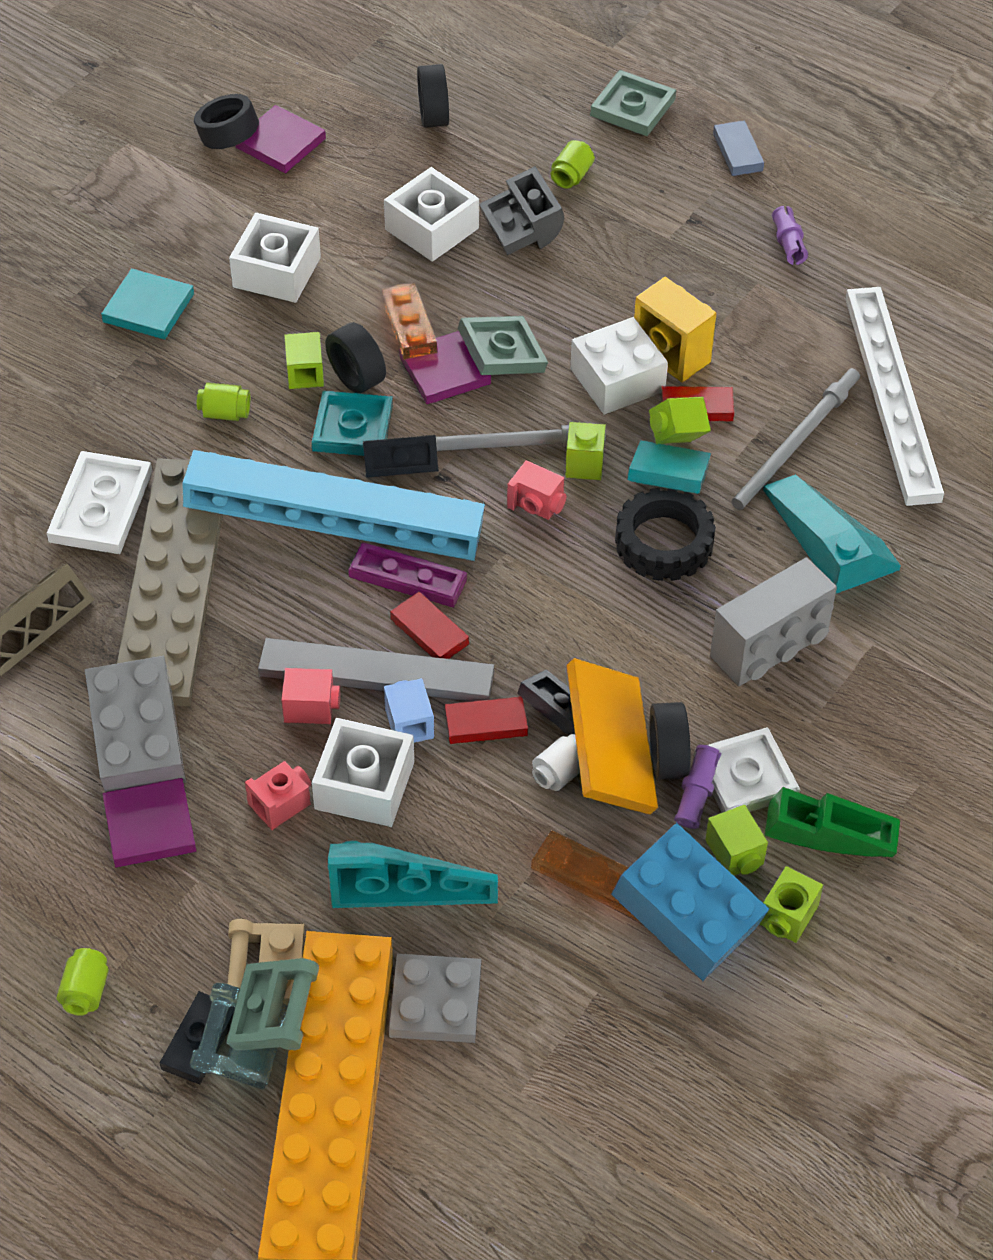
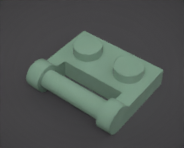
M299 958L246 964L226 1043L236 1051L275 1047L287 1050L300 1049L303 1039V1033L300 1031L311 982L317 980L318 963L309 959ZM288 980H294L283 1026L277 1027Z

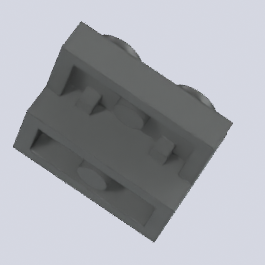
M536 166L506 180L508 190L479 203L483 216L507 255L534 242L542 249L556 238L564 223L562 207Z

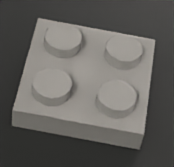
M397 954L389 1037L475 1043L481 959Z

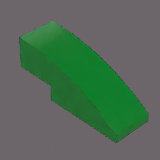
M782 787L769 802L764 836L802 847L839 854L894 857L897 854L900 819L826 793L818 800Z

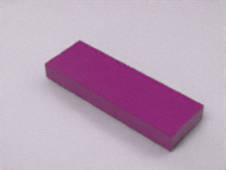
M364 542L361 543L348 569L349 578L411 596L420 592L429 601L453 608L467 581V572Z

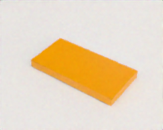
M573 658L567 664V673L583 797L651 815L658 809L639 678Z

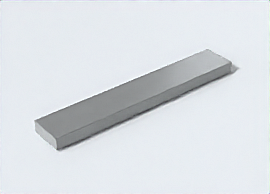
M272 638L265 639L258 667L260 677L284 679L285 668L332 669L333 685L384 691V686L392 685L399 681H411L422 678L427 696L463 701L489 700L494 676V664Z

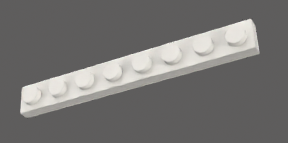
M881 287L847 289L845 300L905 504L910 506L942 503L944 491Z

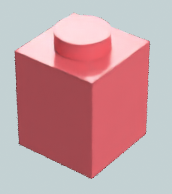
M285 668L282 691L284 723L331 724L332 709L340 708L341 694L340 685H333L332 669Z

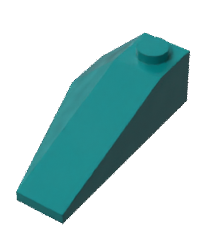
M796 474L764 485L763 491L811 561L837 586L836 594L900 570L901 565L880 537Z
M346 841L340 844H330L328 871L332 908L498 904L497 874L375 843Z

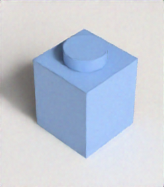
M423 679L403 680L384 686L385 711L391 730L413 735L414 743L433 739L434 715Z

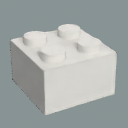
M430 167L384 199L385 230L433 262L479 229V198Z
M255 213L229 257L233 287L296 303L321 258L319 228Z
M634 317L572 339L570 369L604 415L660 394L662 386H666L668 362Z
M336 718L312 780L314 809L392 827L414 765L413 735Z

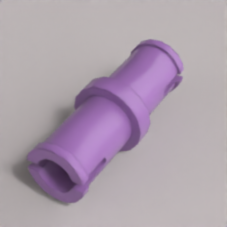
M784 206L777 207L772 213V218L778 230L776 232L778 243L784 247L787 261L793 265V255L796 265H799L808 258V252L802 241L804 233L801 226L795 221L792 208L787 206L786 214Z
M698 745L696 747V754L690 774L683 779L681 787L684 789L678 812L674 818V821H677L676 823L683 827L699 828L707 797H711L713 794L714 785L712 780L722 754L714 747L708 745Z

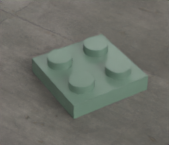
M619 70L591 105L590 116L648 136L675 101L676 89Z
M524 316L468 317L460 319L457 329L481 375L545 372L548 361Z

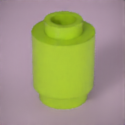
M576 140L569 141L552 164L551 178L555 184L565 189L579 184L595 160L590 146L585 142Z
M207 382L204 389L198 390L197 410L203 412L204 418L239 421V418H248L251 400L250 390L242 389L241 385Z
M80 948L75 950L73 956L67 959L56 997L66 1012L82 1016L98 1009L109 972L106 965L107 958L101 952L90 948Z

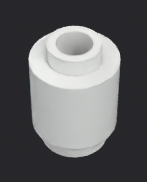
M570 734L568 737H560L533 759V777L541 787L559 791L580 773L575 734Z

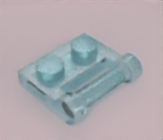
M215 983L209 997L212 1005L199 1049L193 1051L190 1067L198 1072L215 1073L263 1090L268 1085L278 1047L236 1051L230 1046L227 1057L216 1054L229 1006L236 1007L240 988L226 983ZM284 1003L282 1004L277 1027L283 1026L288 1007Z

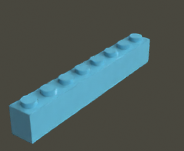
M197 450L192 452L183 480V507L471 561L475 560L485 507L483 503L465 499L461 500L433 493L407 490L396 486L380 485L358 479H348L325 473L310 472L288 466H278Z

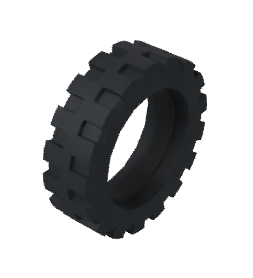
M652 488L650 492L645 494L643 491L634 495L632 501L628 499L623 504L622 511L618 513L615 535L617 553L619 557H624L623 563L628 568H635L636 573L643 577L647 574L653 576V580L663 581V578H670L671 581L680 580L683 575L692 576L697 572L698 567L703 568L707 564L708 556L711 557L716 529L715 524H713V514L711 511L707 512V505L702 500H695L694 495L689 492L682 494L677 492V490L667 488V491H660V488ZM665 517L676 519L686 524L695 533L696 538L691 544L681 549L665 551L654 549L642 543L634 531L640 524L650 519Z

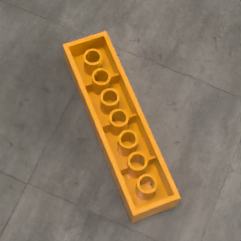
M306 931L303 958L318 963L319 971L317 980L311 982L300 1031L303 1033L301 1048L289 1050L258 1260H357L393 967L392 937Z

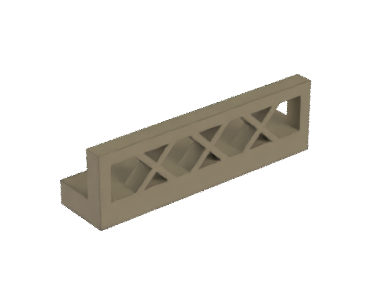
M68 564L53 569L0 612V658L7 659L0 665V677L95 600ZM68 583L81 600L72 607L58 606L59 589ZM51 597L50 604H43L44 601ZM35 609L49 610L48 627L44 630L29 629L30 615ZM57 612H64L63 615L56 619ZM22 620V627H14ZM6 632L21 633L20 650L15 654L1 652L2 635ZM29 635H36L31 641L28 642Z

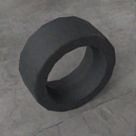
M444 65L418 66L417 83L422 125L424 128L448 126L449 99Z
M229 94L213 99L203 105L194 116V124L204 146L211 149H225L238 145L250 138L256 132L259 125L252 102L247 96L242 94Z
M355 322L348 323L328 334L325 346L329 362L336 375L349 390L355 393H363L384 381L386 377V364L376 341L362 325Z
M682 702L652 704L649 715V734L654 776L657 780L680 779L689 776L691 749L689 723L685 705Z

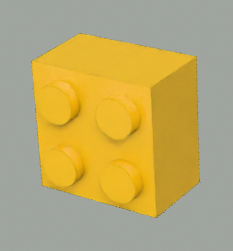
M663 277L636 296L634 318L667 360V372L683 383L711 362L716 312L710 306L699 301L683 287L675 284L667 277Z

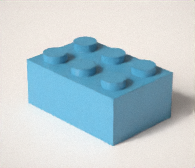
M678 823L674 824L620 876L611 894L702 981L758 927L769 911V908Z

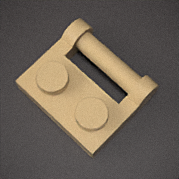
M246 919L232 920L229 923L228 937L232 940L228 983L223 986L222 1000L235 1005L237 1003L247 963L248 942L260 943L259 963L303 958L304 924L252 923ZM288 980L282 1007H288L294 980Z

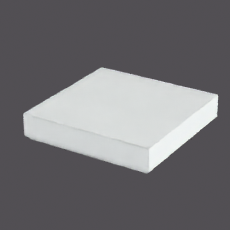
M768 727L708 745L722 753L712 780L714 785L713 796L722 813L744 804L749 812L767 807L771 799L782 787L800 793V788Z

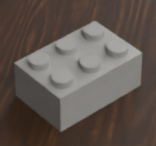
M807 557L716 609L710 657L738 687L751 679L757 680L761 678L771 667L781 661L788 662L798 651L810 644L820 643L827 636L837 586Z
M164 655L85 669L99 774L104 791L110 792L183 778V783H185L186 778L171 683Z

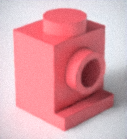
M527 460L508 483L507 508L513 511L518 506L530 514H536L549 520L554 513L559 514L565 505L567 495L564 493V477Z
M283 761L258 779L253 780L250 778L245 781L248 805L271 830L311 805L309 792L311 781L307 773L300 766L292 769Z

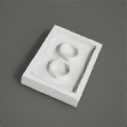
M81 451L47 531L49 543L121 554L152 475L151 462Z

